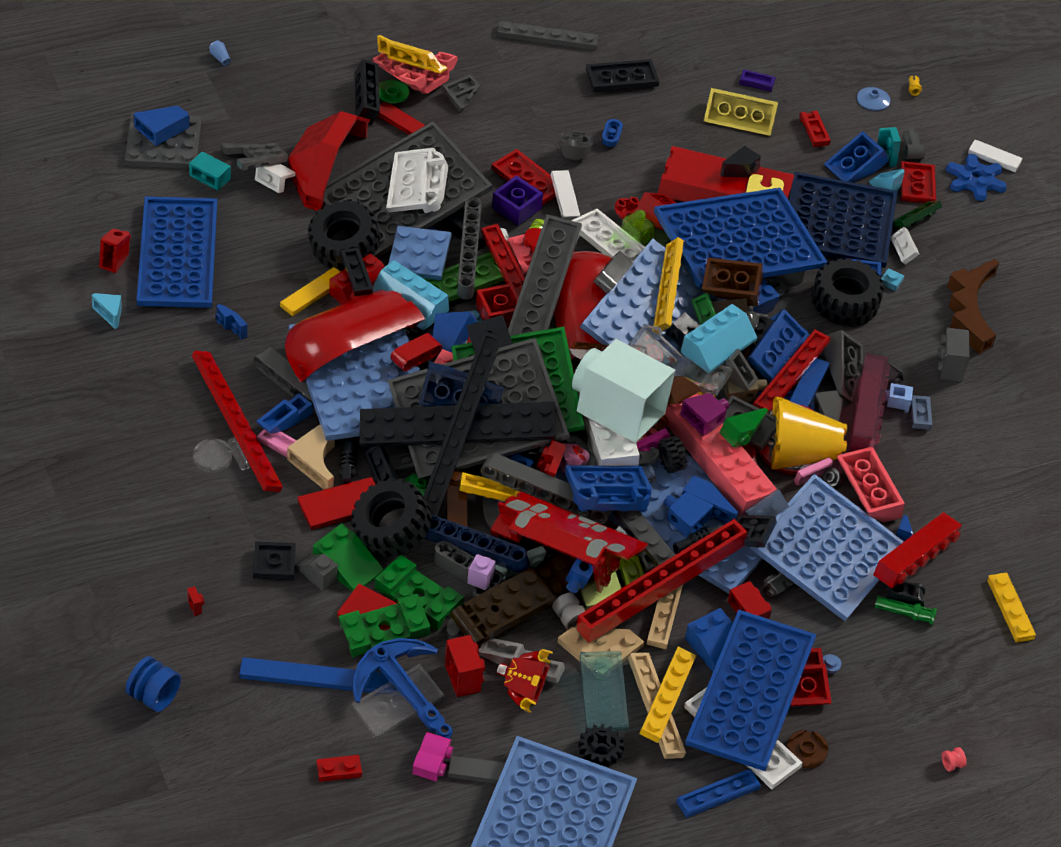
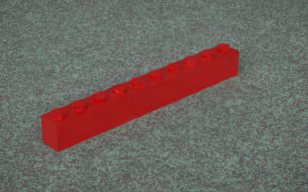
M735 519L731 520L579 614L576 630L588 643L594 641L744 547L747 531Z

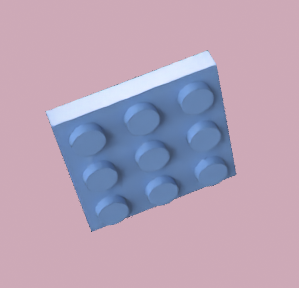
M398 226L388 264L395 260L421 278L442 280L452 234L446 231Z

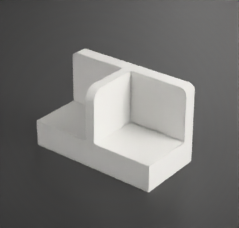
M268 162L261 163V167L256 168L255 180L275 192L281 193L284 192L285 179L294 177L296 172L280 163L268 165Z

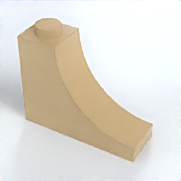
M318 425L287 447V460L323 490L333 487L334 476L326 468L324 459L328 452L335 447V440L326 441L322 427Z

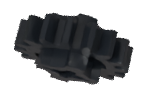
M593 724L592 730L587 727L585 733L580 735L578 743L580 748L579 754H584V760L590 759L591 762H596L601 766L602 763H605L609 767L610 761L616 764L618 758L622 757L625 746L623 737H618L619 731L613 732L612 726L606 729L604 724H601L600 728Z

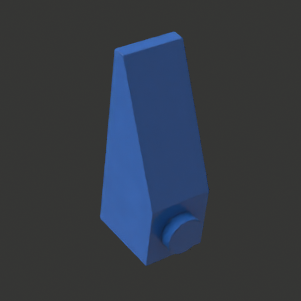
M694 475L691 477L683 489L682 495L690 493L713 504L712 517L721 522L728 523L733 519L736 520L738 511L710 482Z

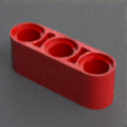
M426 333L396 348L391 353L390 359L405 372L436 357L441 352L443 346L432 335Z

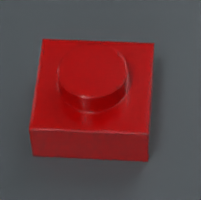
M195 586L187 588V600L194 616L201 615L202 605L205 604L203 595L201 593L198 594Z

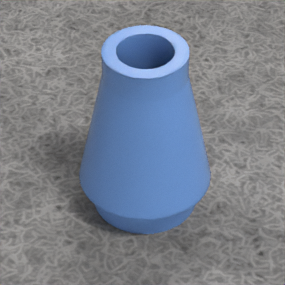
M217 40L210 44V54L221 62L223 66L228 65L231 62V58L224 43Z

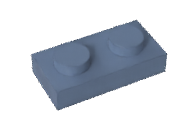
M912 395V428L931 430L932 413L930 397Z
M776 489L745 510L747 515L776 516L788 508L789 505L780 490Z

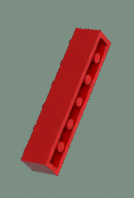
M941 513L880 559L873 575L891 588H894L897 584H902L909 575L913 576L919 567L923 568L931 558L935 559L941 550L945 551L950 543H955L961 535L959 531L962 524L946 513Z

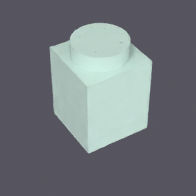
M617 339L604 351L593 348L583 357L573 377L572 388L580 393L577 412L636 443L666 413L675 369Z

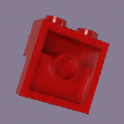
M554 440L551 441L549 447L545 445L542 457H540L536 468L540 472L555 477L566 445Z

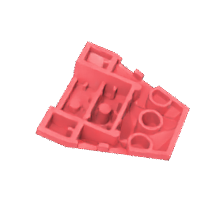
M438 52V54L434 55L440 64L448 68L440 74L389 59L387 54L384 53L372 58V61L378 63L380 68L413 90L419 91L422 94H428L449 80V72L454 69L458 57L445 52Z

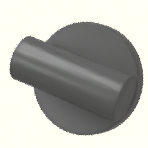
M829 468L824 472L823 481L831 487L841 488L843 486L841 474L837 469Z

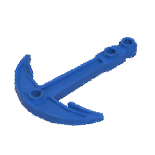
M396 638L383 641L368 650L359 661L353 677L352 689L355 702L360 703L361 695L370 681V676L377 670H380L416 710L417 716L431 732H435V735L448 739L452 737V727L445 723L443 716L432 703L426 700L396 660L406 654L409 658L418 655L437 654L438 649L420 640ZM428 714H434L435 717H430ZM441 729H445V730H447L448 732H447V733H443V732L441 731Z

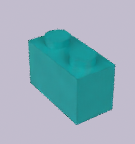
M202 151L189 163V176L219 191L231 180V166Z

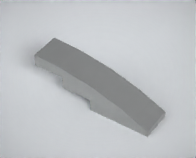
M494 638L484 642L479 649V655L499 665L504 663L509 666L513 658H519L521 654L533 652L525 650L523 644ZM550 660V664L546 663L550 665L545 681L558 683L565 670V665L562 662Z

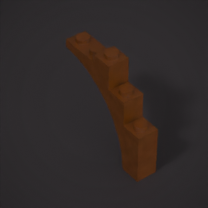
M996 259L985 262L969 272L965 268L954 271L949 276L947 286L953 292L950 297L949 308L955 313L952 316L950 328L969 330V345L978 354L991 349L996 338V334L983 319L977 300L979 289L988 280L996 276L999 262Z

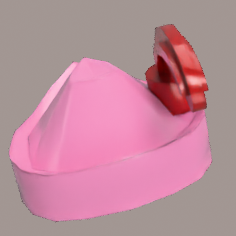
M562 443L566 445L559 464L563 473H565L566 465H587L589 461L587 450L576 444Z

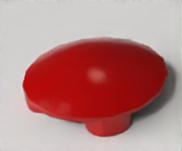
M630 197V199L620 198L616 201L615 211L622 220L632 225H641L645 222L640 217L641 214L636 212L639 205V200L636 197Z

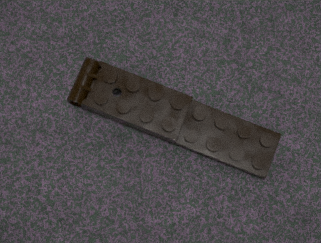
M563 553L535 569L531 567L470 599L462 606L455 608L450 613V616L465 636L471 635L473 642L480 646L493 637L551 607L554 601L561 595L570 593L566 588L568 582L565 579L576 558ZM594 572L584 588L595 583Z

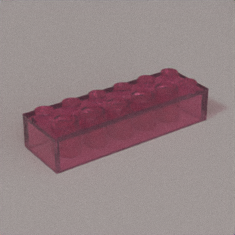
M866 353L859 379L848 453L868 447H873L875 452L877 451L875 444H879L881 435L877 431L881 430L883 421L879 417H883L885 406L882 403H885L887 394L883 390H887L889 380L885 377L889 376L891 365H887L888 357Z

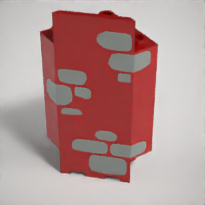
M519 492L517 497L511 496L507 498L505 503H497L500 514L490 529L493 537L505 541L510 539L519 543L524 536L591 564L597 592L599 593L602 592L604 587H608L613 571H617L621 558L628 560L648 546L643 541L524 492Z

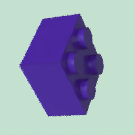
M516 175L493 192L491 208L519 226L542 208L543 193Z

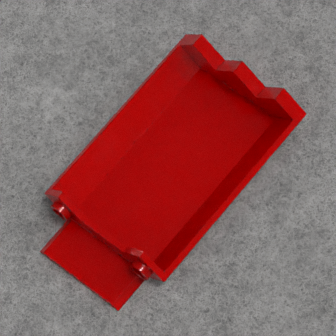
M672 146L670 156L665 165L664 174L661 177L658 193L683 202L746 193L749 177H722L720 175L722 162L726 158ZM760 167L756 173H753L763 175L762 182H760L763 187L772 186V178L782 180L784 183L783 193L788 199L794 174Z

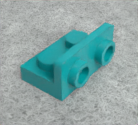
M896 127L880 128L877 144L885 150L889 160V167L897 165L901 140Z

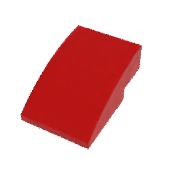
M812 648L791 706L828 705L832 703L826 664L823 663L821 648Z

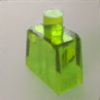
M637 210L623 219L621 228L646 247L654 239V226L645 218L646 213L644 211Z

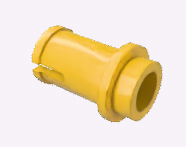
M913 76L909 78L910 86L908 90L913 96H917L922 92L918 76H915V80Z

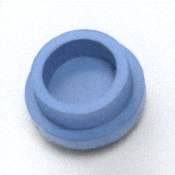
M828 654L823 657V663L826 664L828 674H834L840 670L841 660L837 656Z

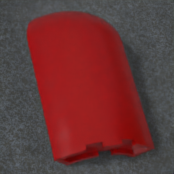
M577 251L573 253L554 311L557 328H565L568 348L574 341L601 344L581 329L580 326L606 295L593 282L612 259L605 254L592 251ZM570 353L572 366L576 368L579 365L580 359Z
M378 290L298 322L289 330L286 336V356L301 383L319 368L344 353L406 327L412 329L425 320V317L412 301L408 302L402 298V294L392 290Z

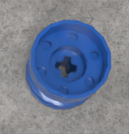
M146 656L130 673L125 686V692L137 701H143V704L153 711L161 712L175 698L181 685V675L169 667H164L161 662L156 661L153 657Z

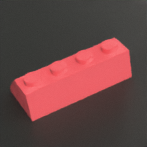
M873 447L837 455L839 463L869 516L883 523L902 518L905 503Z

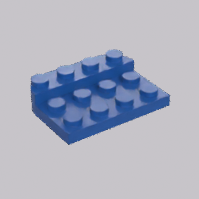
M565 466V474L573 491L572 500L578 505L580 511L599 510L606 512L608 510H618L626 512L637 510L645 512L647 510L652 488L641 466Z

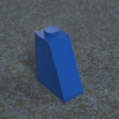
M179 106L136 112L133 114L134 128L157 146L188 129L190 116L187 111Z
M471 311L436 313L433 337L443 346L442 349L452 353L451 346L465 344L469 336L466 325L476 323L477 319Z

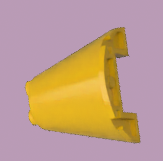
M776 396L773 399L772 415L776 417L775 445L772 450L771 469L817 463L829 457L831 460H836L837 455L846 452L847 441H844V435L847 432V424L782 397Z

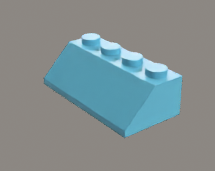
M395 260L380 271L373 285V292L392 290L402 294V298L408 302L412 301L425 317V320L417 325L423 331L434 323L436 313H447L449 311V301L446 293Z
M731 304L684 336L681 354L710 373L725 363L736 349L742 351L755 342L757 336L747 314Z

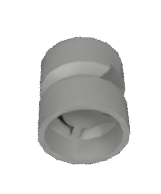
M571 592L558 597L552 605L557 616L561 618V622L566 630H569L571 627H577V617L585 611L583 606L579 605L580 602L575 594Z

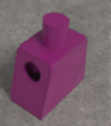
M706 393L683 400L680 415L702 436H705L724 422L729 403L725 398L718 401L712 394Z

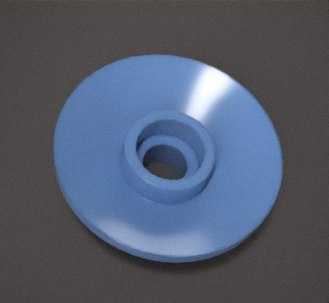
M866 87L858 92L857 101L865 109L882 111L890 105V96L882 89Z

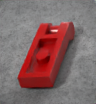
M811 111V113L800 112L799 119L803 122L813 147L830 145V137L818 111Z

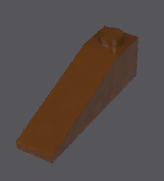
M455 471L446 494V520L467 527V493L459 491L462 472H466Z

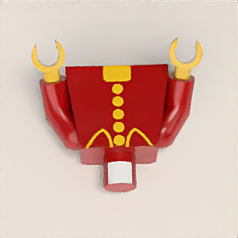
M541 649L540 651L521 654L519 658L512 659L510 666L504 663H500L498 666L497 675L506 677L504 686L508 687L507 693L516 705L528 713L532 712L529 710L530 705H536L550 668V665L546 664L551 663L547 657L550 653L553 654L552 651Z

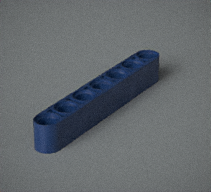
M432 515L429 531H426L427 535L424 539L435 543L440 541L450 542L474 557L477 554L496 561L495 565L517 573L529 569L530 561L525 548Z

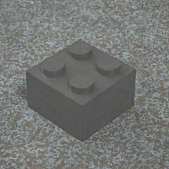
M947 328L945 335L941 336V347H938L937 358H940L937 364V372H940L941 380L962 382L969 360V330Z

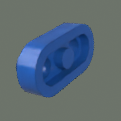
M610 119L606 122L601 140L605 146L614 147L618 145L623 128L621 121Z

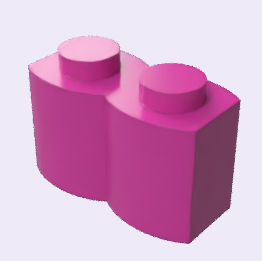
M427 732L415 758L412 774L436 782L439 776L443 777L447 766L444 763L446 759L451 758L453 753L451 739Z

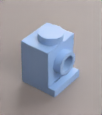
M891 383L890 389L886 390L884 395L887 407L905 410L904 413H908L912 401L913 387Z

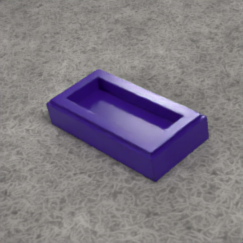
M743 69L739 84L772 92L776 77Z

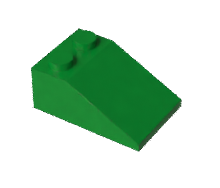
M342 523L313 545V554H325L338 565L337 580L352 592L358 584L366 587L384 571L358 536Z

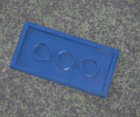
M783 309L778 313L751 351L747 360L770 383L804 343L809 334Z

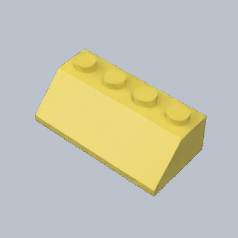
M711 88L704 122L771 136L778 102Z

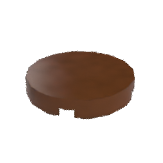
M800 730L794 732L789 737L786 748L803 762V768H815L821 766L826 761L828 743L818 732Z

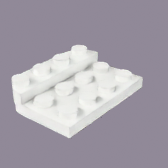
M435 148L395 152L386 206L388 212L423 209L425 213L440 209L444 199L448 164L441 153L437 152Z

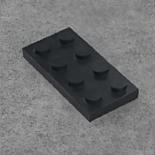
M652 59L586 64V72L593 92L659 86V79Z

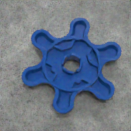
M969 154L965 158V165L950 162L946 166V171L958 178L950 184V189L955 192H960L964 189L971 190L974 193V198L978 201H985L987 199L986 191L988 190L1003 193L1007 189L1005 182L995 178L996 175H1000L1002 172L1001 165L998 163L983 165L978 162L976 155Z

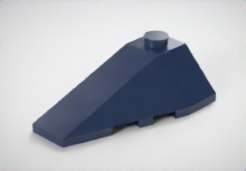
M429 362L418 404L423 406L457 405L468 374L445 365ZM487 381L479 404H500L504 388Z

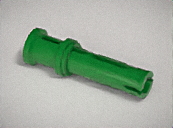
M877 596L875 608L912 617L913 621L921 620L928 622L932 626L937 612V608L930 609L921 606L919 603L912 605Z

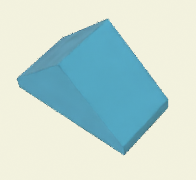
M904 169L880 173L869 182L874 187L899 191L905 171Z
M92 294V308L114 329L118 328L122 310L121 295Z

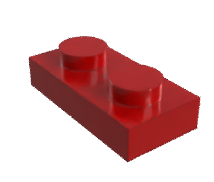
M359 755L323 758L316 761L319 782L362 777Z

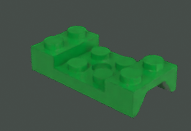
M402 555L375 578L374 589L398 603L399 598L422 593L424 596L419 597L430 627L436 631L441 628L445 617L452 610L463 605L464 596L449 586L445 589L418 572L416 564Z
M418 594L399 598L397 604L360 614L358 610L339 616V625L345 633L352 658L366 654L368 650L383 641L396 638L419 639L430 635V624ZM382 625H388L390 626V629L387 631H382L379 627Z

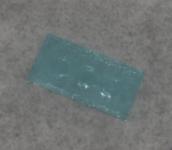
M621 651L580 652L586 728L588 727L592 730L593 724L597 728L604 724L606 729L612 726V730H628L629 723Z

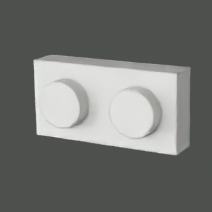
M905 227L891 236L893 245L905 265L920 255L908 229Z

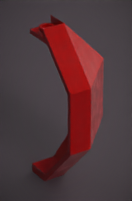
M340 111L306 129L288 157V168L296 172L295 176L291 177L304 207L315 211L324 208V192L341 144L348 134L366 139L370 119Z

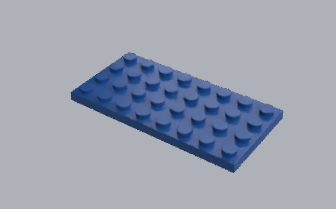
M145 196L137 306L212 308L217 199Z
M738 610L686 738L685 745L766 772L814 645L816 634Z

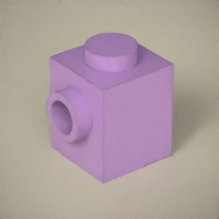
M477 554L469 567L467 584L486 590L494 577L496 561Z

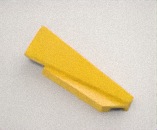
M381 35L377 36L378 52L387 54L389 59L439 74L448 69L440 64L430 51L392 41Z

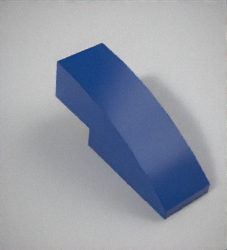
M299 393L290 401L284 399L258 419L257 424L270 434L286 430L313 414V404Z

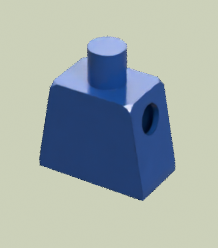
M684 493L678 500L668 495L663 502V505L669 508L668 522L686 538L690 533L699 531L712 518L714 505L690 493Z
M579 559L575 560L565 579L568 582L566 588L570 592L577 593L579 588L583 589L593 573L592 565Z

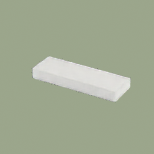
M974 140L968 151V154H974L977 158L992 164L998 163L1002 168L1012 172H1016L1022 162L1021 157L978 140Z
M569 170L552 171L550 175L561 218L569 220L580 217Z

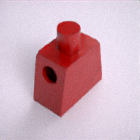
M112 229L100 239L99 268L114 273L119 270L129 254L131 239L129 232Z

